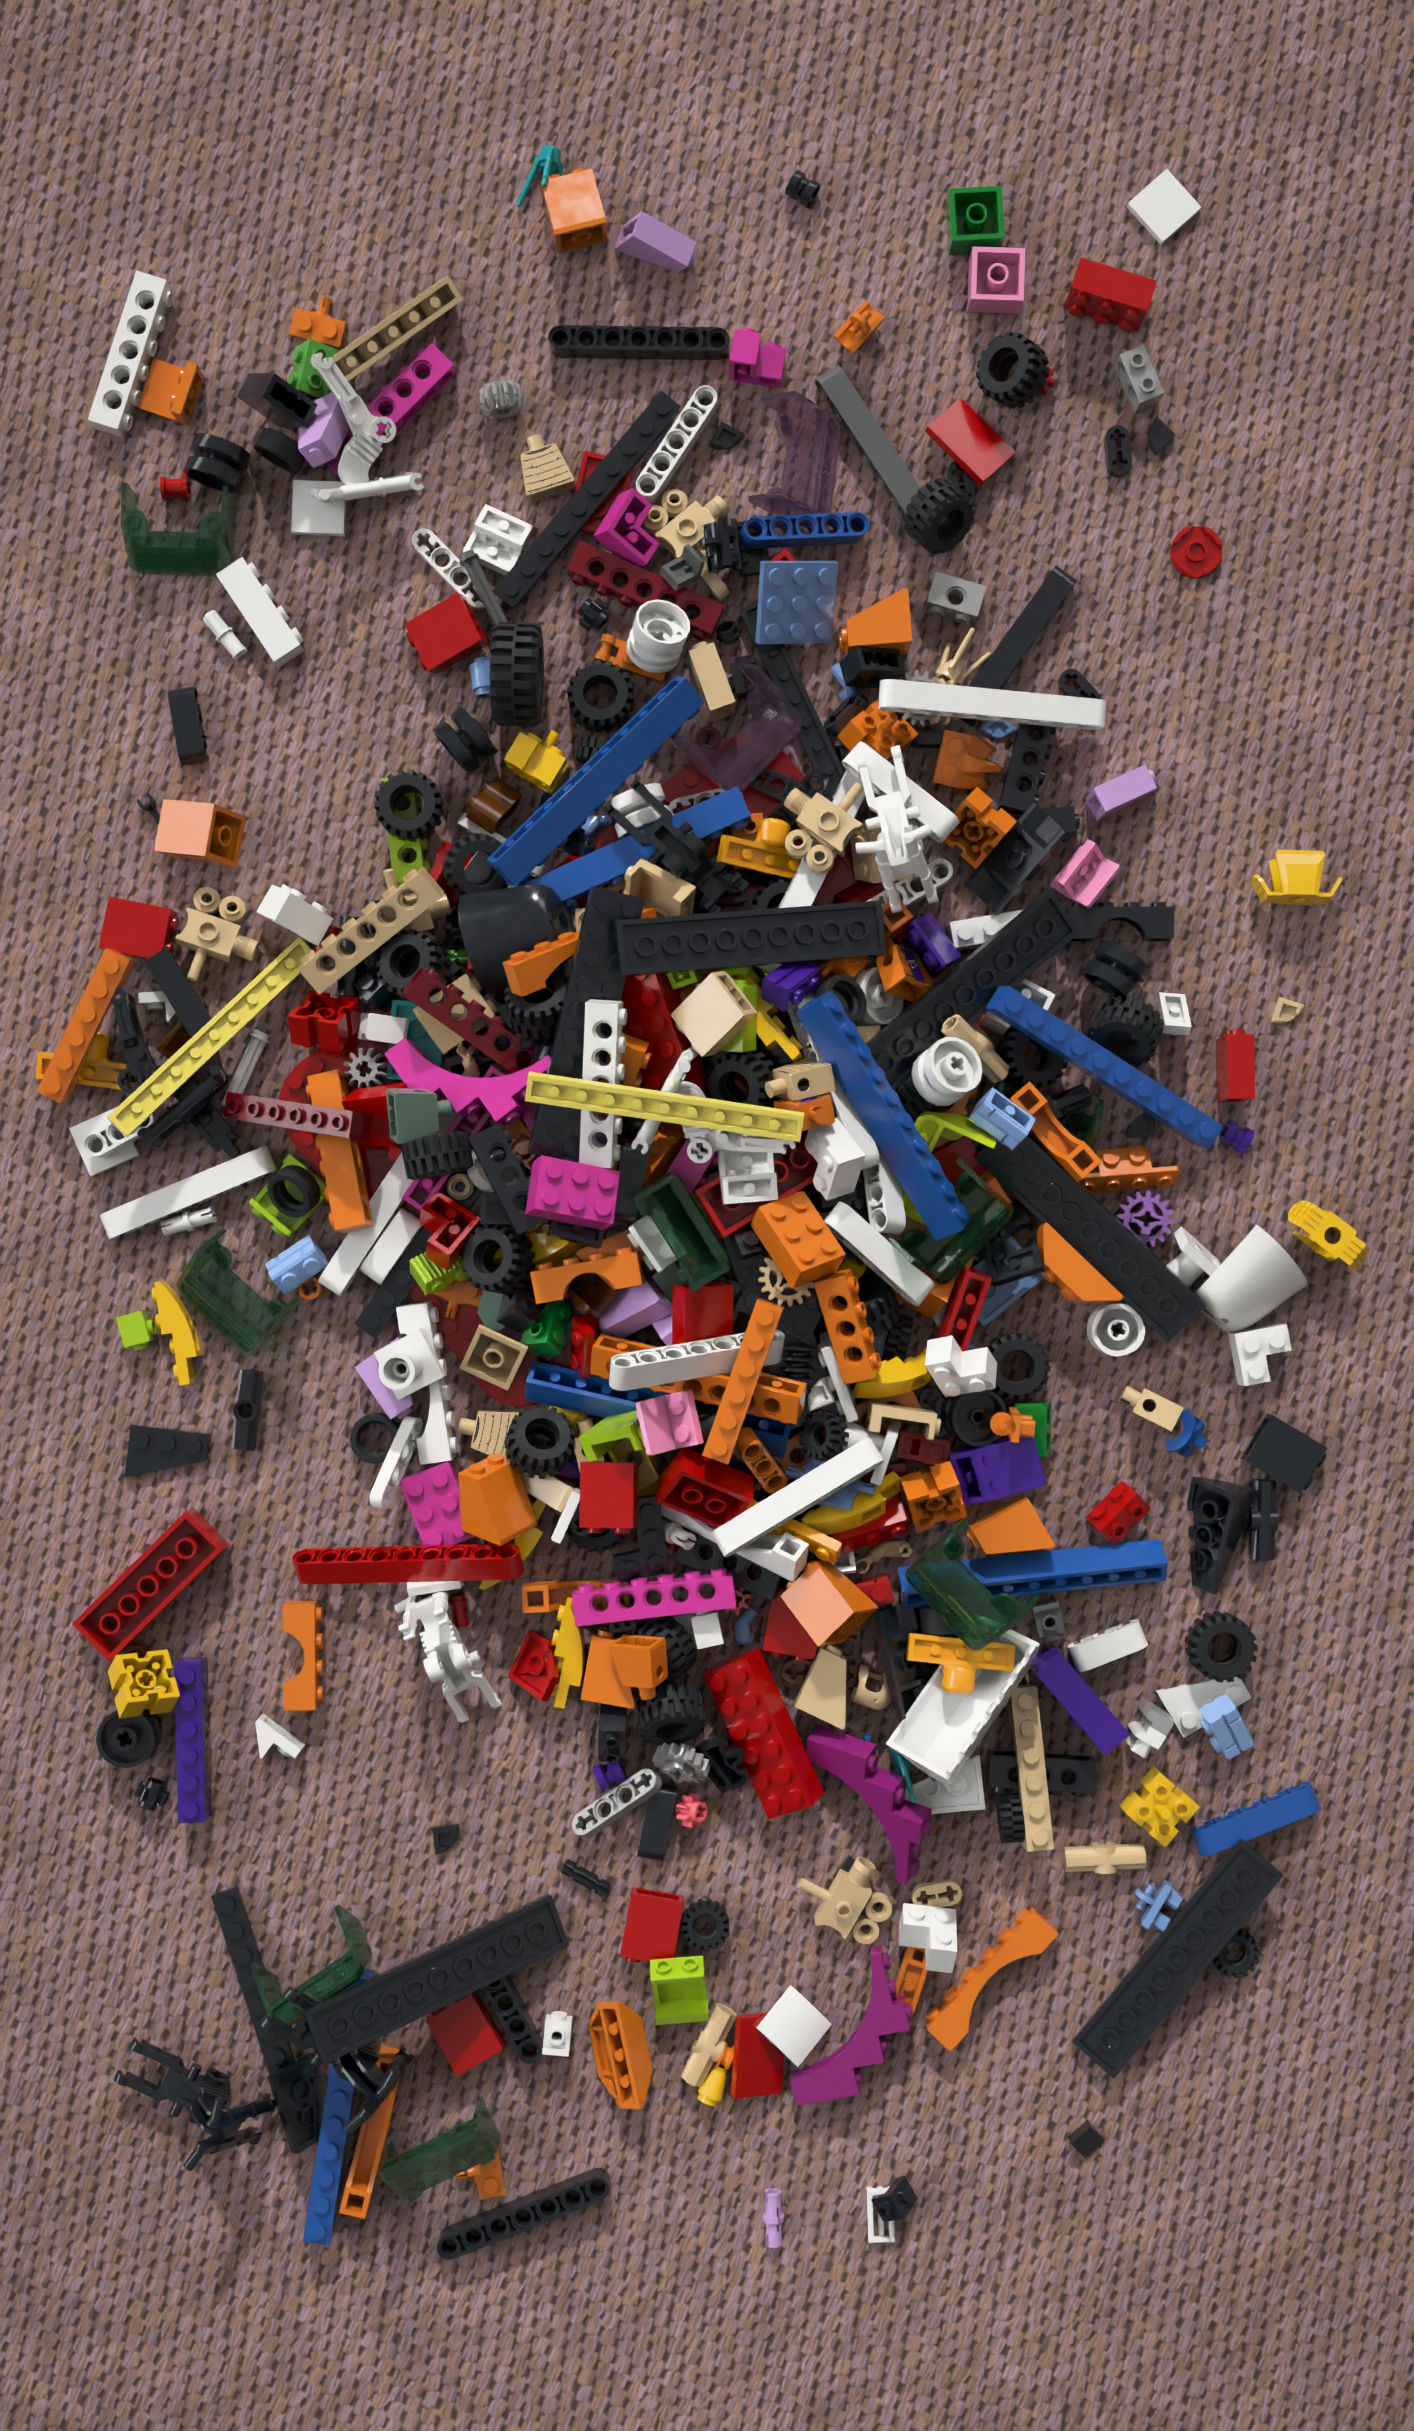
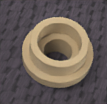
M455 1174L448 1180L447 1191L452 1198L465 1200L473 1193L474 1184L469 1176ZM458 1182H463L465 1184V1190L463 1192H458L456 1190V1185Z

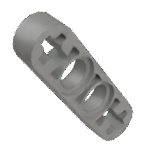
M645 1768L640 1770L577 1813L572 1820L573 1831L584 1838L596 1835L656 1794L662 1786L661 1776L651 1769ZM647 1777H651V1778H652V1779L649 1781V1784H650L649 1787L645 1786V1784H647V1782H648V1781H647ZM631 1789L632 1798L629 1802L624 1803L622 1799L623 1794L626 1790ZM609 1803L611 1805V1812L607 1817L603 1818L602 1808L605 1804ZM584 1820H588V1821H589V1822L586 1824V1828H587L586 1830L582 1829V1827H584V1825H585Z

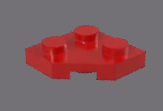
M529 1629L507 1677L541 1701L548 1702L559 1679L556 1656H554L555 1649L551 1645L552 1641L536 1630Z

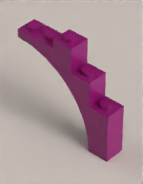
M818 1725L807 1739V1755L811 1763L826 1769L843 1780L873 1810L884 1827L892 1846L896 1863V1881L906 1885L912 1875L916 1876L919 1871L920 1860H917L922 1841L926 1836L929 1837L934 1827V1821L931 1820L932 1809L905 1800L904 1776L877 1767L879 1758L876 1756V1744Z
M882 1945L871 1946L872 1993L868 2008L859 2026L849 2039L831 2055L812 2065L793 2071L791 2083L797 2106L859 2095L860 2086L864 2084L861 2067L883 2063L885 2053L889 2052L886 2034L910 2029V2020H914L911 2003L906 2004L905 1995L896 1996L895 1980L890 1979L888 1969H891L890 1957L888 1953L883 1952Z

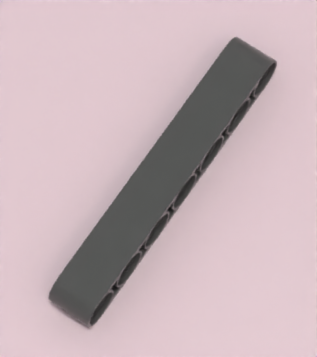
M836 365L815 379L816 387L818 390H822L825 395L823 396L824 400L832 412L835 411L839 416L837 418L846 433L851 434L853 437L851 441L861 456L864 454L867 459V465L874 476L880 478L882 481L880 485L890 499L893 498L896 503L894 506L901 517L904 518V515L907 513L905 509L910 504L912 496L917 494L920 486L845 372L839 365Z

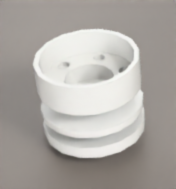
M664 600L647 601L641 605L636 613L626 642V652L630 660L647 672L663 673L673 669L679 661L683 646L690 632V621L686 613L677 605Z

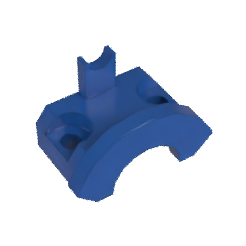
M1189 1409L1182 1411L1179 1416L1183 1422L1182 1433L1175 1439L1167 1438L1165 1442L1166 1450L1170 1453L1176 1452L1184 1457L1190 1456L1195 1446L1207 1450L1205 1444L1210 1442V1440L1200 1436L1205 1427L1203 1420L1194 1416Z

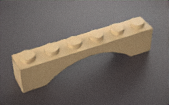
M1021 1684L1017 1686L1007 1705L1014 1740L1019 1795L1024 1820V1841L1022 1842V1847L1027 1852L1054 1849L1037 1686L1034 1684Z

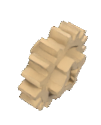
M769 1258L764 1259L767 1268H759V1272L763 1273L764 1277L758 1278V1282L765 1283L761 1293H770L767 1299L769 1302L776 1298L778 1299L777 1305L781 1306L783 1301H786L788 1308L792 1307L793 1300H796L800 1305L803 1303L802 1295L807 1298L811 1296L807 1289L815 1288L813 1282L794 1289L790 1287L788 1282L779 1287L783 1279L781 1271L773 1260ZM770 1271L776 1277V1284L774 1287H772L770 1284ZM792 1289L794 1292H797L790 1296L781 1294L783 1290Z

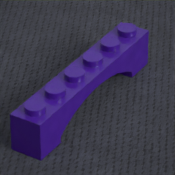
M182 1657L174 1663V1676L180 1694L175 1704L178 1823L206 1822L211 1816V1789L208 1781L205 1749L208 1664L207 1657Z

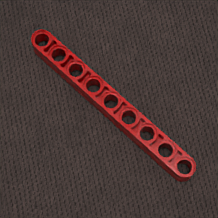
M505 1543L502 1546L497 1544L307 1548L297 1551L292 1556L297 1578L302 1584L512 1580L519 1578L524 1573L520 1549L518 1545L512 1543Z

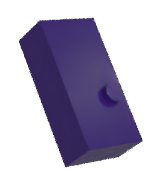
M1053 1644L1049 1645L1037 1656L1031 1669L1070 1713L1071 1716L1068 1720L1079 1732L1083 1728L1105 1755L1130 1735Z

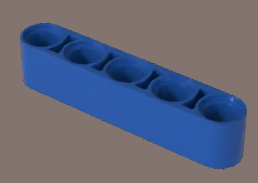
M860 512L754 516L746 520L739 532V540L744 547L749 549L855 544L867 533L870 523L867 516ZM850 524L858 526L860 532L853 531ZM825 525L831 526L835 533L827 532ZM803 526L807 528L809 534H803L800 531L799 527ZM773 528H780L784 535H777ZM747 529L756 530L758 537L751 536Z
M1302 1782V1786L1297 1788L1292 1786L1277 1792V1796L1272 1798L1267 1796L1252 1802V1806L1247 1808L1242 1806L1227 1812V1816L1222 1818L1218 1816L1203 1822L1204 1825L1200 1827L1193 1826L1191 1833L1200 1855H1213L1233 1847L1240 1838L1248 1841L1317 1813L1321 1807L1311 1782Z

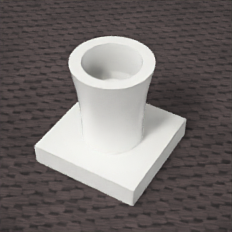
M1182 1226L1174 1232L1182 1252L1166 1266L1189 1287L1204 1271L1211 1276L1221 1265L1219 1259Z
M423 1328L374 1352L379 1362V1378L386 1387L393 1390L398 1400L446 1376Z
M846 1418L845 1424H847L848 1428L845 1432H849V1437H845V1441L848 1442V1445L842 1448L847 1450L863 1439L871 1437L884 1462L873 1470L870 1482L880 1486L898 1437L901 1421L891 1418L886 1435L884 1436L868 1431L853 1421L848 1423Z

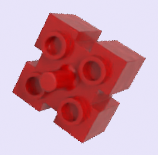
M310 990L302 999V1006H296L288 1015L291 1044L302 1045L306 1048L319 1044L320 1049H323L327 1055L336 1051L340 1052L349 1042V1037L354 1036L359 1029L361 1016L359 998L344 995L334 998L330 997V993L322 992L319 995L317 991Z

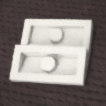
M485 504L474 524V531L465 545L463 553L473 550L474 553L479 555V564L506 576L519 560L532 532L533 525Z
M717 1150L723 1204L778 1200L776 1172H774L773 1153Z
M790 1985L756 2028L794 2065L799 2067L832 2024Z

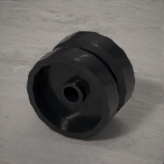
M196 433L190 448L194 455L187 458L184 468L186 476L203 486L229 494H238L244 481L240 472H244L248 468L251 458L249 452L224 438L211 434Z
M460 706L450 714L451 721L457 728V731L443 721L432 731L461 768L470 775L480 767L478 759L472 752L473 750L485 760L490 759L498 751L482 726Z
M1101 940L1094 951L1097 960H1089L1081 973L1091 984L1114 998H1117V996L1127 998L1128 996L1136 995L1138 989L1135 983L1144 982L1151 969L1142 959L1126 948L1108 940Z
M984 1390L946 1397L941 1406L940 1418L943 1428L950 1437L971 1446L983 1447L994 1443L1001 1437L992 1431L990 1420L998 1412L1007 1413V1409L998 1394L991 1390Z
M116 1709L105 1717L98 1727L96 1743L99 1753L105 1761L115 1767L130 1768L139 1765L153 1754L161 1743L163 1733L161 1720L157 1714L150 1715L149 1709H144L140 1716L119 1719Z

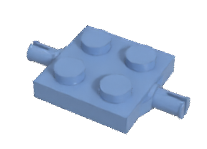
M808 1458L803 1469L787 1466L785 1476L799 1479L827 1461ZM860 1477L816 1505L851 1512L853 1501L858 1493L875 1495L876 1484L862 1482Z

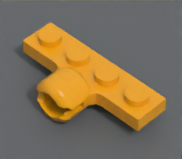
M765 818L759 822L757 838L754 842L729 835H721L716 862L789 879V877L793 878L802 858H794L786 850L785 839L790 833V824L779 819Z
M97 1032L84 1061L77 1084L121 1090L118 1086L117 1078L119 1073L126 1069L127 1063L110 1060L108 1056V1035ZM43 1051L37 1053L36 1079L43 1078L54 1053Z
M753 1500L743 1512L755 1506L759 1502ZM794 1519L769 1532L772 1535L782 1536L786 1532L808 1543V1551L814 1553L823 1561L836 1563L840 1556L841 1542Z
M908 1633L906 1660L941 1665L943 1668L942 1688L946 1692L971 1694L974 1691L975 1673L978 1669L1013 1672L1015 1645Z

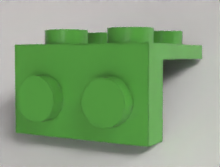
M309 338L299 346H296L292 356V360L295 362L294 369L290 373L287 382L304 395L317 399L331 393L318 371L312 367L310 360L313 354L322 353L323 359L332 357L340 350ZM354 378L348 381L351 386L353 385Z

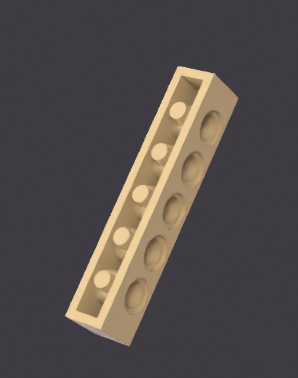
M446 276L333 355V361L347 381H350L458 304L463 298L450 277Z
M424 867L418 871L413 868L402 878L404 882L397 888L395 885L389 887L382 893L384 898L377 904L374 901L369 903L361 910L363 915L357 920L353 917L341 926L343 931L335 937L332 933L321 942L323 947L316 953L314 950H311L301 958L303 963L298 971L319 995L442 897L444 891ZM403 892H414L417 900L414 902L407 901L404 898ZM383 908H393L396 912V917L388 918L385 916ZM363 924H372L376 929V933H366L363 929ZM343 941H353L356 949H346L343 946ZM323 957H332L335 960V965H326L323 962Z

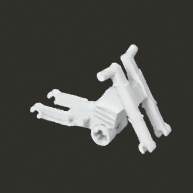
M322 353L313 354L310 360L311 365L320 373L337 398L346 417V422L353 433V437L345 445L338 465V475L343 485L331 489L313 487L310 492L311 495L320 502L328 503L382 495V497H385L389 493L423 489L424 486L422 484L414 483L416 478H421L422 475L420 473L407 472L404 475L387 478L381 477L379 479L374 477V480H369V468L380 452H382L383 448L381 445L390 442L395 437L396 426L390 418L376 417L368 411L363 400L356 394L332 357L322 359ZM376 424L385 425L383 429L385 435L376 434L379 429Z
M900 745L891 747V752L901 791L875 798L865 755L856 757L868 807L871 811L878 814V817L866 820L867 828L872 830L881 827L882 830L878 834L876 842L856 843L857 854L876 853L875 861L889 898L892 913L902 911L900 897L894 883L896 881L895 878L914 873L915 875L919 874L928 903L939 901L936 887L933 885L931 873L922 851L924 850L922 839L933 833L929 823L920 828L918 825L913 826L909 823V819L919 817L921 813L919 806L906 809L912 797Z
M692 1046L682 1052L661 1091L706 1098L696 1084L683 1081L686 1076L685 1072H688L691 1068V1060L698 1055ZM646 1119L637 1137L632 1142L631 1148L636 1149L638 1144H642L641 1153L645 1154L655 1138V1133L661 1121ZM682 1125L685 1139H690L687 1154L695 1163L707 1162L717 1150L785 1154L787 1148L784 1144H789L792 1149L796 1146L795 1141Z
M449 1590L435 1592L424 1599H421L420 1595L409 1596L394 1605L398 1614L405 1611L403 1624L399 1625V1630L403 1633L405 1642L415 1638L417 1620L421 1619L425 1631L420 1633L424 1652L428 1657L423 1660L425 1670L432 1683L441 1679L444 1681L442 1685L443 1695L456 1714L458 1721L463 1723L470 1720L456 1694L475 1685L479 1686L491 1708L495 1709L502 1706L498 1694L494 1692L482 1670L471 1667L473 1663L481 1660L478 1651L468 1653L461 1641L459 1631L449 1620L447 1614Z

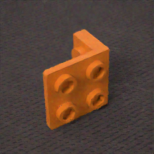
M154 359L138 403V408L188 426L204 379L199 366L187 361L186 367L182 368Z

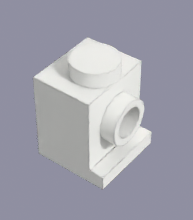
M554 2011L551 2014H546L543 2055L569 2057L573 2016H567V2013L563 2011ZM557 2031L562 2034V2037L553 2036L552 2034Z

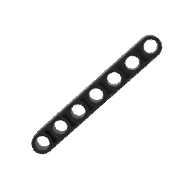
M557 325L548 334L550 350L554 356L559 358L722 360L729 353L730 343L727 331L719 327ZM558 339L567 340L564 345L559 346L555 344V341ZM584 339H591L593 341L589 346L581 344ZM615 339L619 341V344L609 346L607 342ZM636 340H643L646 342L643 346L640 347L633 345L634 341ZM663 340H669L672 343L668 347L659 345ZM693 340L698 344L695 347H688L685 343ZM714 341H721L724 343V345L720 348H716L711 344Z
M1056 565L969 687L1000 690L1008 676L1011 675L1021 661L1023 655L1034 643L1038 634L1049 622L1053 613L1057 611L1067 597L1068 592L1072 590L1077 579ZM960 718L972 728L977 719Z
M594 2168L449 2225L440 2233L437 2253L445 2260H453L600 2202L609 2194L610 2175L604 2168ZM599 2180L605 2185L598 2188L592 2182ZM570 2190H575L579 2192L580 2195L577 2197H571L568 2195L567 2192H569ZM551 2200L555 2205L547 2207L543 2204V2201ZM527 2210L530 2215L524 2217L518 2211ZM499 2219L504 2221L505 2225L497 2226L493 2221ZM475 2229L478 2230L481 2234L479 2236H473L469 2233V2231ZM451 2239L455 2241L456 2244L450 2246L447 2245L444 2242V2240Z

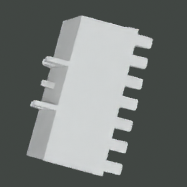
M978 1613L974 1614L968 1623L969 1628L962 1632L958 1638L1015 1645L1013 1672L978 1669L975 1673L974 1691L971 1694H958L943 1690V1668L939 1665L905 1715L906 1719L900 1722L886 1745L900 1753L918 1769L949 1788L976 1747H979L982 1738L1003 1707H1006L1009 1698L1036 1660L1040 1646L1038 1642Z

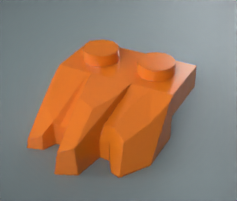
M945 729L932 782L967 790H974L976 787L980 790L988 789V782L984 780L985 774L1001 773L1000 764L988 760L989 755L995 753L997 748L987 738Z

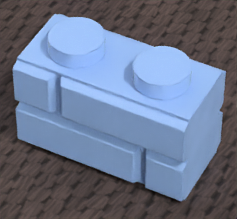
M993 1087L978 1101L969 1117L978 1128L984 1129L995 1137L999 1143L1006 1145L1011 1150L1028 1135L1036 1118Z
M307 1235L279 1254L277 1258H273L266 1263L270 1278L285 1295L328 1265L324 1252L311 1235Z
M1223 1694L1216 1698L1213 1703L1209 1702L1200 1708L1199 1711L1203 1720L1199 1722L1207 1735L1212 1734L1213 1737L1209 1741L1216 1753L1222 1752L1226 1758L1231 1759L1240 1754V1751H1245L1254 1745V1741L1236 1706L1227 1695Z

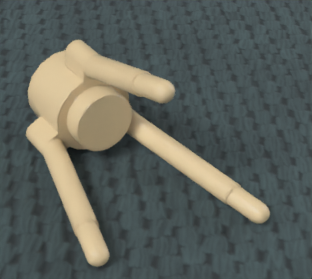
M974 628L969 630L953 660L948 662L951 644H946L940 665L935 672L937 680L944 678L946 683L949 680H954V685L961 686L964 680L991 656V652H987L962 674L963 667L958 661L975 632Z

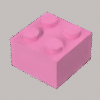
M972 247L969 258L967 312L1020 313L1024 301L1025 248Z

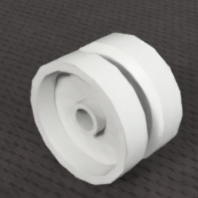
M660 783L644 785L661 803L663 802L665 795ZM633 789L613 797L606 803L607 808L612 805L639 831L651 826L660 817ZM618 823L615 824L619 840L629 836Z
M878 967L865 969L854 979L863 990L867 1001V1011L862 1019L854 1023L856 1027L889 1024L900 1015L904 999L885 992ZM840 994L839 1000L843 1005L844 1011L849 1015L847 1002Z
M945 1037L935 1042L929 1049L919 1055L913 1063L911 1073L914 1086L925 1100L937 1106H949L960 1100L981 1081L983 1070L981 1060L971 1045L957 1037Z

